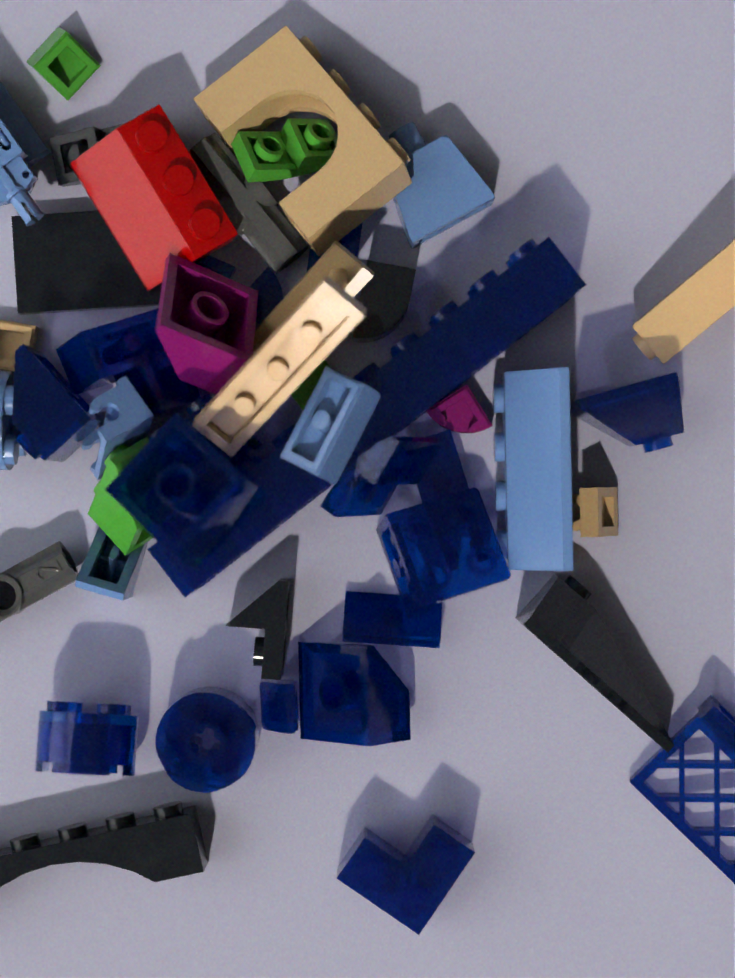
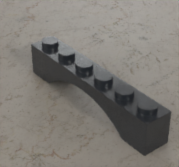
M182 801L169 802L154 807V815L135 819L134 812H125L106 818L105 826L87 829L86 822H81L59 828L57 830L58 836L40 840L39 833H31L10 840L11 847L0 849V887L25 873L49 865L73 862L108 864L133 871L153 882L204 872L208 859L196 805L183 808Z

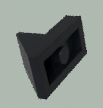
M281 578L226 624V626L265 629L264 637L255 638L253 666H262L261 679L281 680L283 677L291 579Z

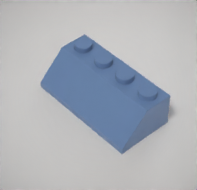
M569 367L504 372L501 375V383L493 384L492 390L493 413H502V432H494L493 438L494 461L503 462V481H495L494 486L495 510L504 511V530H496L495 534L496 559H505V569L573 571Z

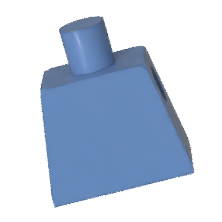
M410 122L396 129L388 136L389 139L391 137L396 139L410 158V162L405 166L412 184L396 195L393 200L411 249L492 206L495 199L493 192L447 135L441 136L426 145L415 123Z

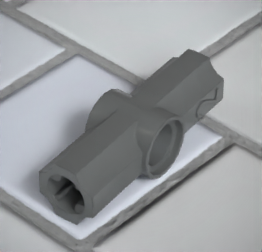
M214 132L212 135L204 137L190 149L191 157L240 236L244 234L257 253L276 274L300 258L308 249V245L278 210L277 201L262 182H247L237 157L223 142L222 138L220 139Z
M61 541L0 573V583H9L16 593L13 606L10 608L0 606V622L12 615L21 613L27 607L76 581L79 574L77 566Z

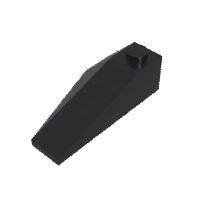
M553 575L518 614L516 619L665 751L669 752L674 747V743L596 609L587 602V599L592 594L571 575L565 581Z

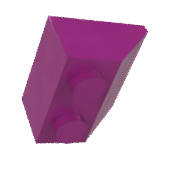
M169 253L165 259L156 333L179 380L217 394L253 355L259 291Z

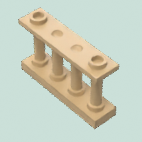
M336 240L255 329L253 355L195 417L192 426L232 457L365 316L366 308L353 297L374 276V272Z

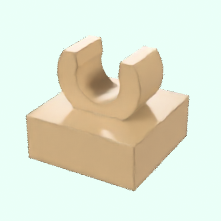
M617 487L579 488L580 493L572 494V503L580 506V519L572 521L573 531H580V537L618 536Z

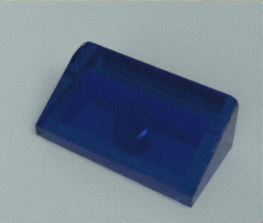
M346 591L342 641L440 648L442 597Z

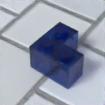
M159 308L81 331L56 349L74 395L114 382L117 383L118 379L126 376L154 415L152 421L175 414L201 399L196 386L179 380L156 333Z
M433 814L405 854L364 827L338 865L337 879L419 935L475 854V850L471 840Z

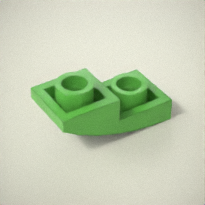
M288 118L280 132L238 131L231 146L247 182H266L298 177L319 171L332 156L338 136L330 119Z

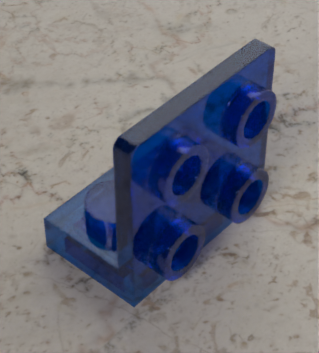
M475 487L388 513L376 529L408 620L427 614L439 602L505 582L511 576L481 494Z

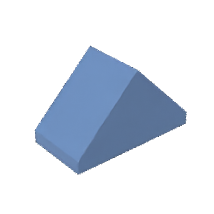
M99 527L76 578L75 587L122 601L132 597L148 542L125 556Z

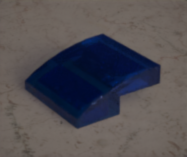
M388 437L363 453L349 466L328 492L320 507L334 517L381 515L398 485H412L421 482L442 442L435 437Z

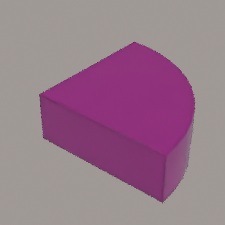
M465 385L426 410L428 415L437 424L458 433H475L493 426L468 385Z

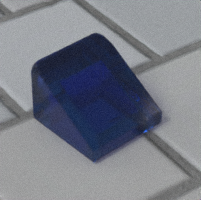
M294 679L262 681L259 685L262 727L268 731L286 734L295 733L299 728L297 681L294 682Z

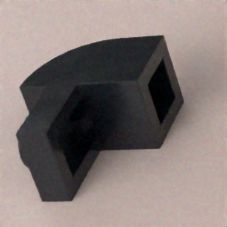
M367 260L366 266L374 272V276L362 288L360 299L355 298L366 308L365 316L354 327L353 342L367 343L377 341L392 333L400 325L409 307L416 269Z

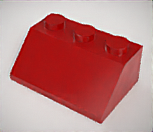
M160 104L116 128L70 163L71 168L147 292L162 284L165 259L169 253L196 264L230 244L238 235V232Z

